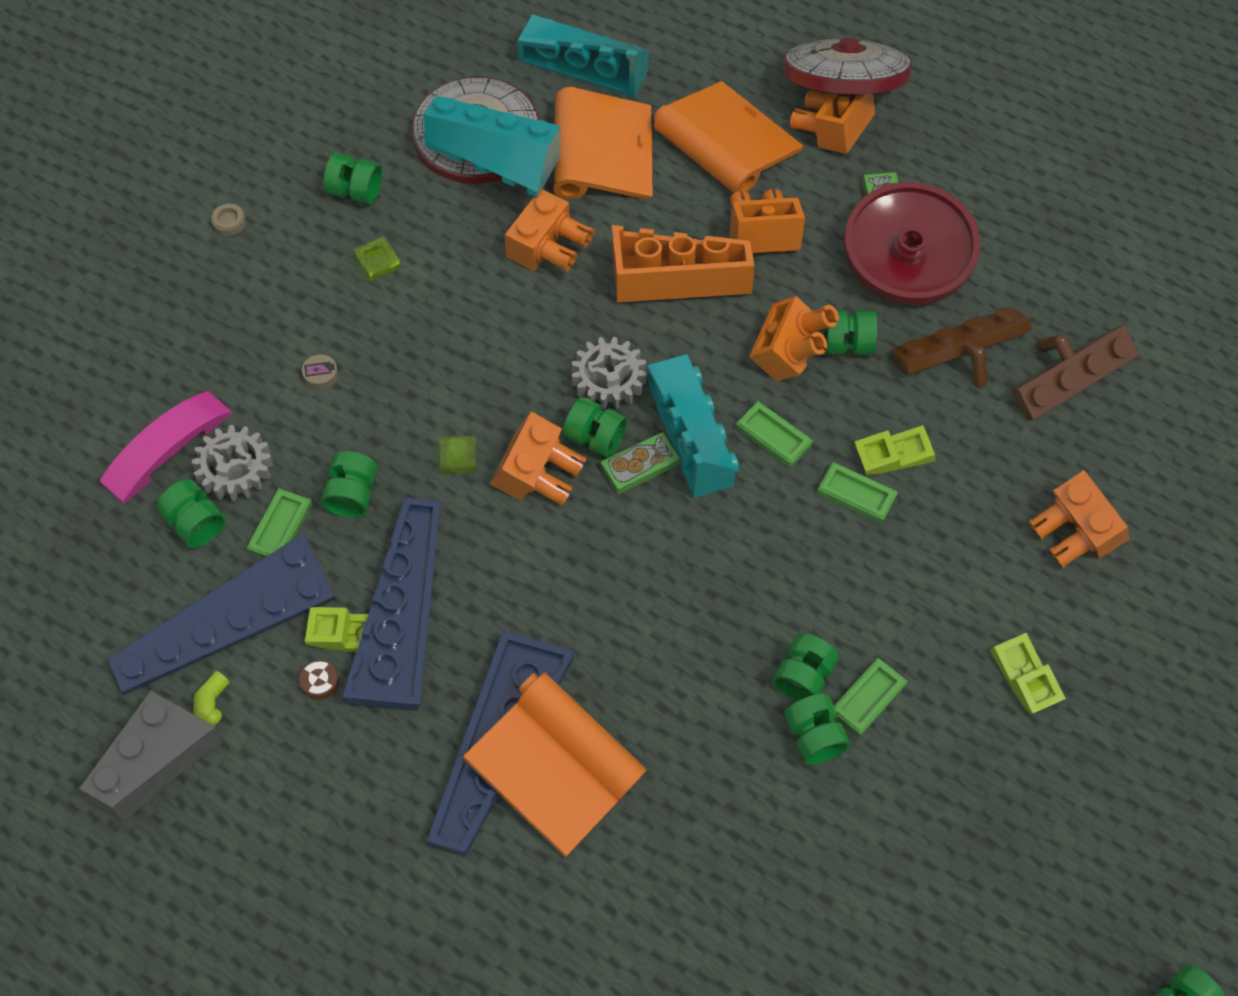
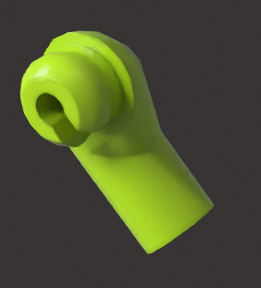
M215 671L193 697V714L214 726L222 717L221 711L215 708V699L230 683L220 672Z

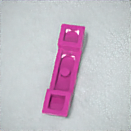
M209 391L181 402L140 432L111 463L99 480L100 483L125 504L151 482L149 476L199 433L202 432L205 436L227 419L232 414V411Z

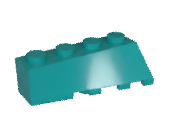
M533 14L517 40L518 61L634 98L648 72V50Z
M437 95L424 113L425 147L458 162L464 160L472 162L475 165V169L484 174L492 171L502 176V182L514 187L518 183L527 187V193L538 197L560 158L561 126Z
M688 354L648 365V387L671 444L680 458V466L693 498L733 487L735 475L739 472V464L734 452L729 453L725 445L727 437L722 423H716L713 414L715 410L712 398L709 394L704 395L701 388L703 381L698 366H692Z

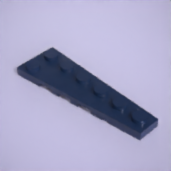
M404 497L390 548L383 564L380 580L373 596L370 612L363 628L361 641L344 689L343 703L419 710L441 501Z
M302 534L108 658V661L122 693L126 695L309 612L310 607H321L335 600V596L305 534Z
M502 632L427 839L428 846L460 856H467L500 794L462 757L518 702L523 695L518 690L519 687L533 673L540 677L546 672L560 686L573 662L574 650L510 632Z

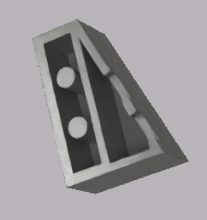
M150 691L79 789L90 804L123 822L159 794L164 786L181 773L187 772L197 760L211 749L215 750L223 741L214 725Z

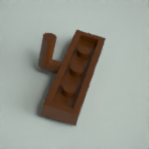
M1013 307L999 308L993 314L981 318L968 319L964 324L950 329L937 330L933 335L919 340L906 341L902 346L891 349L892 360L909 375L968 354L972 360L974 385L983 387L988 384L986 357L983 348L1031 331L1030 319Z
M1125 325L1114 327L1075 352L1064 335L1041 338L1037 341V349L1042 352L1057 349L1062 360L1011 391L1024 417L1028 421L1034 420L1139 356V353Z

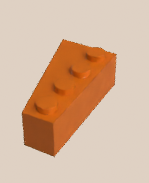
M612 225V257L617 302L752 294L754 260L751 243L748 240L706 236L704 240H697L689 237L687 233L674 232V237L654 235V230L640 228V232L637 233L624 231V226Z

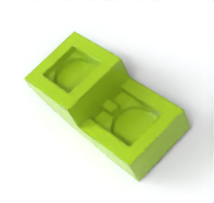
M924 425L890 436L887 430L855 441V446L866 475L882 474L936 461L935 453Z
M310 607L305 643L328 650L357 652L363 628L369 614H350L347 608Z
M1027 633L989 649L1019 701L1030 715L1066 699L1049 664L1042 665Z

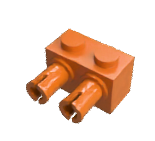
M809 89L805 97V107L818 110V113L796 108L795 112L791 115L790 126L792 129L815 133L818 148L848 154L875 115L873 93L841 94Z
M542 189L538 197L534 196L505 233L506 257L532 271H535L545 259L568 272L571 269L570 266L573 267L576 261L577 252L557 244V241L563 236L581 245V247L587 248L588 243H591L595 230L570 218L569 202Z
M772 189L763 194L762 200H751V196L746 191L742 192L744 200L741 198L740 191L735 192L731 196L730 204L732 209L729 229L731 239L750 241L752 254L801 250L805 216L798 197L783 198L782 192L778 189H775L776 198H774Z
M797 296L772 304L749 358L774 380L781 381L799 376L806 368L808 357L825 353L823 349H827V341L819 331L837 325L835 323L839 320L837 310L831 305H826L812 311Z
M531 411L518 426L489 484L519 500H522L529 492L536 491L562 506L568 498V492L572 490V486L545 472L546 468L544 465L549 461L572 474L573 477H576L582 469V463L586 461V457L559 443L560 439L558 437L562 428Z
M1085 470L1053 490L1056 498L1054 500L1055 504L1033 519L1028 520L1030 526L1037 532L1041 540L1066 522L1072 523L1075 526L1076 533L1049 549L1055 560H1058V564L1062 569L1089 550L1094 552L1100 559L1130 540L1128 526Z

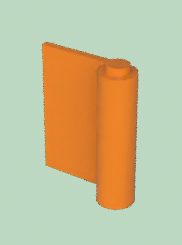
M723 81L669 105H663L654 116L655 130L733 194L740 191L741 197L743 196V191L748 192L755 186L761 171L797 154L804 147Z
M566 87L559 90L555 95L554 121L555 125L561 126L560 158L554 167L553 191L555 195L559 198H580L590 187L642 199H651L653 197L651 105L575 87Z
M546 672L540 677L533 673L519 687L518 690L523 695L518 702L462 759L557 851L566 857L641 778L647 769Z

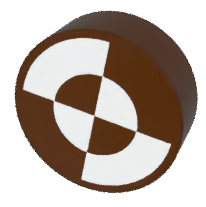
M315 660L303 667L300 672L299 682L302 691L307 697L314 700H323L336 692L339 685V677L335 667L330 662Z

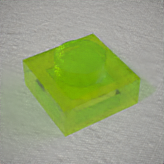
M385 236L354 249L355 257L370 281L401 268L400 260Z
M475 436L439 437L441 474L477 472Z

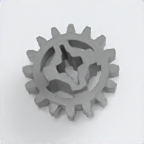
M600 337L597 346L587 342L586 352L578 350L576 352V361H572L571 364L572 385L577 386V395L581 397L587 394V399L594 402L596 400L600 401L602 409L606 408L608 402H612L616 409L619 408L621 400L631 404L633 394L641 395L642 385L646 384V360L640 359L641 351L639 349L630 351L629 341L623 343L622 346L618 345L617 337H613L611 343H605V340Z
M230 425L228 433L224 434L217 428L215 429V438L203 437L205 447H195L194 450L197 458L192 460L195 478L198 484H202L206 494L214 490L218 500H221L225 493L230 495L232 501H236L237 493L241 492L248 498L250 497V488L254 487L261 490L263 487L260 479H270L271 477L268 468L273 466V461L268 443L262 441L261 435L258 432L251 436L249 428L246 426L243 427L240 433L235 431L234 425ZM249 450L256 455V460L252 459L251 454L248 453ZM210 466L217 472L216 477L210 472Z

